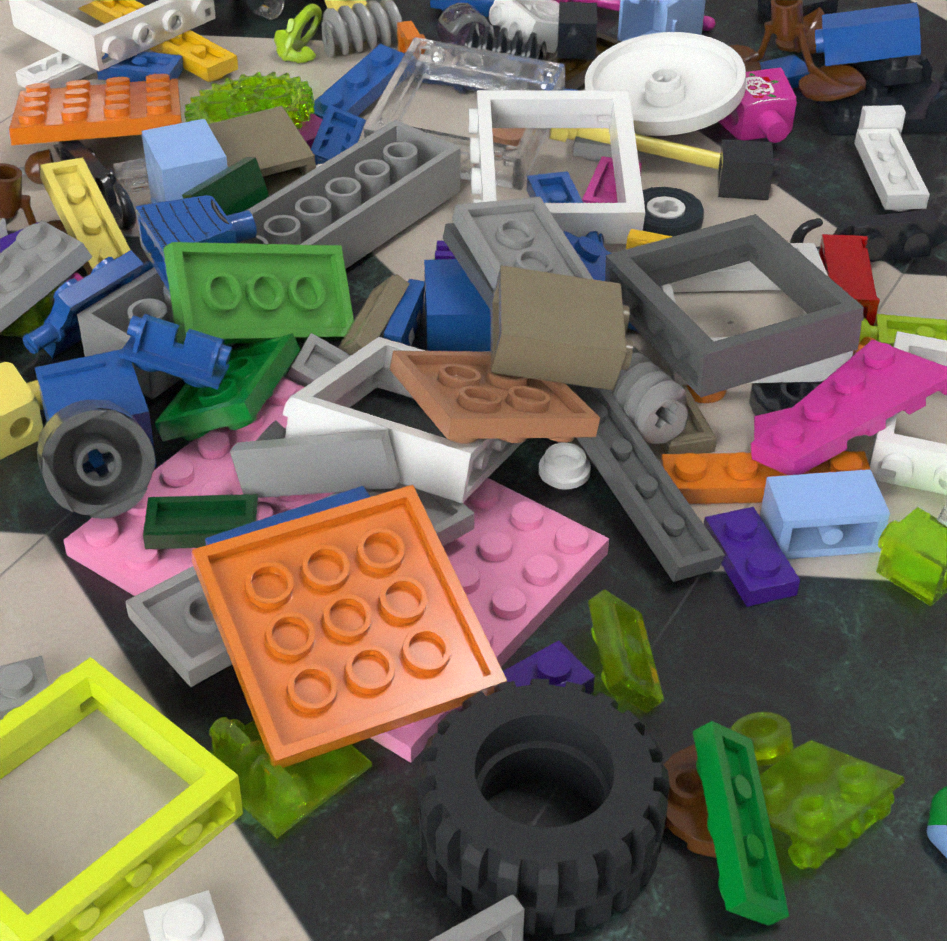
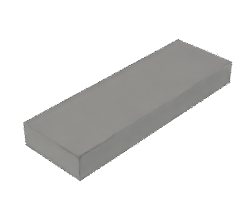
M388 430L238 442L230 450L243 494H258V498L344 492L360 486H364L366 490L395 488L400 480Z

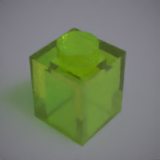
M917 507L900 522L897 520L890 522L882 532L878 541V547L882 550L876 572L929 606H932L947 593V524Z

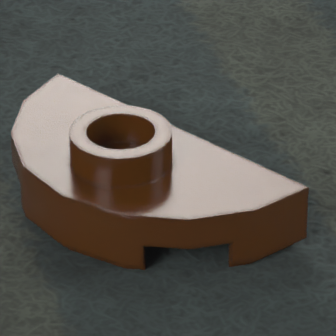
M694 744L672 754L664 764L668 769L670 784L665 828L668 826L674 835L687 842V849L693 853L716 858L714 842L707 827L708 811L702 780L696 768L698 757Z

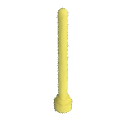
M551 128L549 139L564 143L566 139L575 140V137H580L611 145L609 128ZM635 133L637 151L718 169L719 152Z

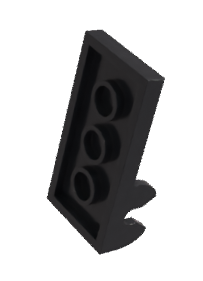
M922 55L915 60L916 63L923 66L921 82L884 86L876 79L870 78L866 81L865 90L839 100L816 101L832 136L856 135L863 106L902 105L906 114L901 133L947 132V64L945 65L943 75L933 79L931 78L933 68L926 55Z

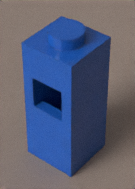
M917 2L822 15L823 29L815 30L816 53L824 52L825 66L921 54L920 16Z

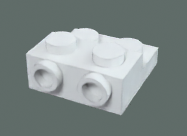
M554 0L494 1L489 11V20L492 25L500 27L499 31L503 27L507 28L508 38L512 40L515 32L521 30L523 42H527L530 34L535 32L538 44L542 45L545 41L547 46L546 52L555 53L558 36V2Z

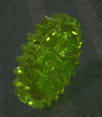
M257 72L252 76L241 74L239 80L235 81L226 78L225 84L222 85L212 83V90H199L200 96L191 97V103L185 105L186 111L184 115L186 122L205 119L207 124L282 106L296 128L301 129L302 122L310 121V114L315 113V103L312 88L309 87L308 81L301 82L300 76L290 78V74L285 73L277 77L276 72L262 76L260 72Z

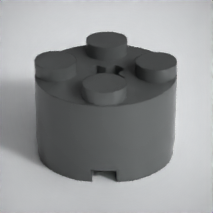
M82 400L67 405L50 418L39 434L37 458L41 474L52 497L67 510L90 516L91 518H111L133 508L146 493L155 466L153 446L149 437L135 418L109 400ZM93 449H98L100 453H103L102 460L104 464L100 467L94 468L93 464L88 461L87 453Z

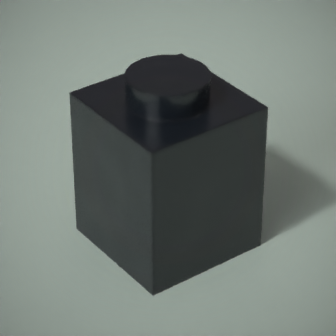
M559 2L557 58L595 59L597 3Z
M722 139L717 174L718 197L768 200L771 184H778L780 176V159H773L772 142Z

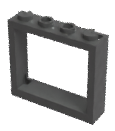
M756 214L606 255L605 281L621 284L622 304L629 306L630 310L629 322L700 397L858 349L861 324L864 321V307ZM750 261L807 314L713 341L659 286Z

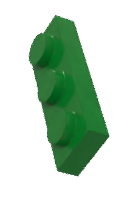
M711 721L694 730L693 736L698 757L696 768L702 780L708 811L707 827L714 842L720 874L718 879L719 890L725 901L726 911L769 926L789 917V911L753 742L751 738Z

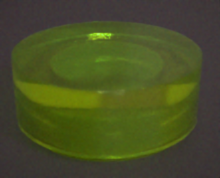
M756 712L748 714L737 720L730 728L752 739L757 766L777 763L789 756L794 748L789 721L776 713Z

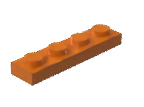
M843 451L803 474L869 470L870 466L865 451ZM751 453L661 454V465L689 504L762 503L767 477L787 476L782 472L752 460Z

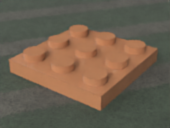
M393 351L390 371L444 436L451 441L468 444L475 442L477 439L498 438L510 443H522L526 438H548L557 442H571L576 437H596L600 417L565 383L491 373V352Z

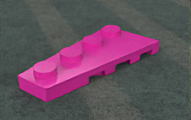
M872 339L751 442L752 460L786 475H801L847 449V441L853 437L862 435L870 437L886 428V419L901 411L909 415L926 406V397L937 391L947 395V366Z

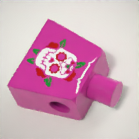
M782 68L746 72V86L742 101L734 111L718 121L738 140L746 141L767 138L772 143H778L784 140L792 131L797 102L796 96Z

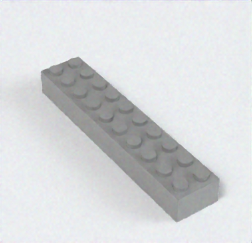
M394 120L248 209L254 218L257 236L256 238L237 243L342 246L346 269L460 192L461 147ZM154 267L77 314L85 357L122 349L131 337L127 335V330L133 315L142 318L144 314H148L174 323L170 292ZM233 343V344H223V345H226V346L231 347V346L234 345L235 343ZM133 364L142 393L151 399H154L182 380L180 377L162 371H144Z

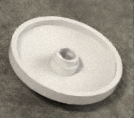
M684 32L653 33L618 43L601 53L591 63L585 75V91H629L634 131L637 134L648 136L678 135L717 123L737 108L744 97L746 86L745 65L734 49L711 37Z

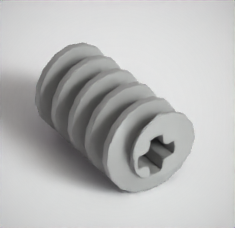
M372 0L366 6L362 3H355L352 9L344 5L338 9V12L334 8H327L322 18V39L328 57H334L336 45L339 46L343 55H347L349 43L353 44L356 52H362L363 40H366L369 48L373 50L377 47V38L379 37L382 44L389 47L391 35H394L398 44L397 22H402V18L394 1L381 0L378 3Z
M633 346L629 369L627 371H620L614 390L609 391L645 441L653 444L666 443L676 438L686 427L689 418L688 408L686 407V391L681 384L675 382L669 374L664 373L658 365L652 363L647 356L641 354Z

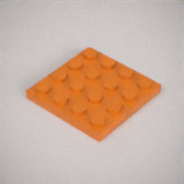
M152 74L146 76V81L130 82L128 77H113L107 79L106 84L90 85L88 80L69 81L66 83V87L50 88L48 83L27 85L26 90L19 93L9 126L11 145L142 135L141 131L182 123L178 78L170 80L168 74Z
M413 485L192 549V564L274 771L460 707L462 702L482 691L488 696L494 693L495 686L507 683L500 664Z

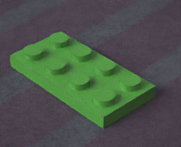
M171 242L163 248L174 323L179 325L177 343L184 345L189 329L224 339V344L256 343L292 333L297 342H306L310 333L327 342L342 341L354 322L342 246Z

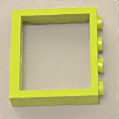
M91 657L70 672L59 676L53 684L20 707L12 709L0 720V779L98 709L190 786L28 915L0 890V941L92 940L243 815L238 774Z

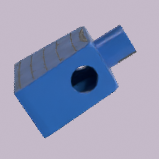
M208 195L135 207L141 247L169 292L163 248L171 242L237 243L256 238L257 236L256 224L249 210L226 216L216 200Z

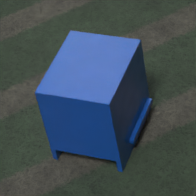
M122 349L35 367L46 423L55 413L74 402L82 400H109L125 409L135 418L149 437L154 449L149 410L132 362L118 357ZM93 449L87 453L88 461L93 464L94 468L104 464L102 460L103 453H100L98 449Z

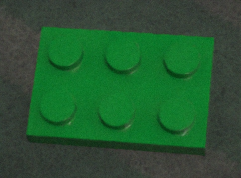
M293 333L232 348L228 362L229 369L218 390L211 387L198 388L186 383L154 423L162 441L184 437L185 440L189 441L200 438L213 429L228 426L230 430H238L253 423L257 419V413L266 400L273 395L274 388L281 378L288 373L289 366L300 352Z

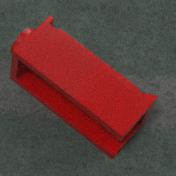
M822 234L819 255L828 276L864 307V318L870 325L874 326L880 298L876 295L868 249L866 248L868 237Z

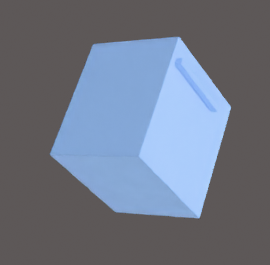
M620 0L617 40L623 42L634 37L663 32H684L702 35L706 0Z
M205 119L141 131L151 203L183 199L182 194L228 168L227 157Z

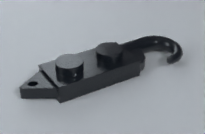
M79 140L59 141L58 144L53 145L61 161L83 157L119 228L124 231L134 228L136 213L133 203L123 186L117 183L111 168L104 167L97 160L91 148L87 149ZM116 194L119 199L120 205L117 203Z
M932 209L848 218L847 222L842 223L833 235L867 236L866 248L868 249L870 262L930 256L932 248L947 241V222L937 218ZM816 218L801 224L794 231L790 243H803L805 236L811 230L822 226L823 220Z

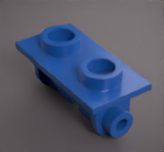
M144 314L142 318L132 316L127 330V335L131 337L120 351L119 358L133 362L137 368L144 371H162L182 378L185 383L198 388L211 387L218 390L229 369L228 362L232 352V347L223 345L224 339L189 329L183 345L175 342L179 325L148 314Z

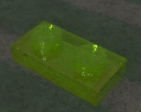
M604 589L588 601L593 623L591 633L595 643L598 645L603 666L601 673L603 683L615 698L619 700L625 699L647 713L665 700L642 613Z

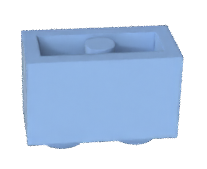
M871 469L767 477L760 512L761 519L787 559L881 552L890 516L889 509Z

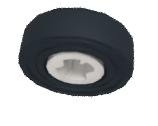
M651 187L642 190L645 205L642 231L674 237L702 228L704 208L701 201L692 193L672 187Z

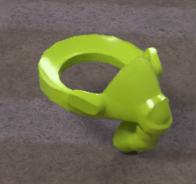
M312 3L307 5L294 19L290 18L288 20L286 30H276L274 43L277 48V54L283 61L299 64L313 61L316 58L314 51L306 45L316 33L321 22L322 11L318 5ZM315 16L309 30L301 38V33L306 23Z

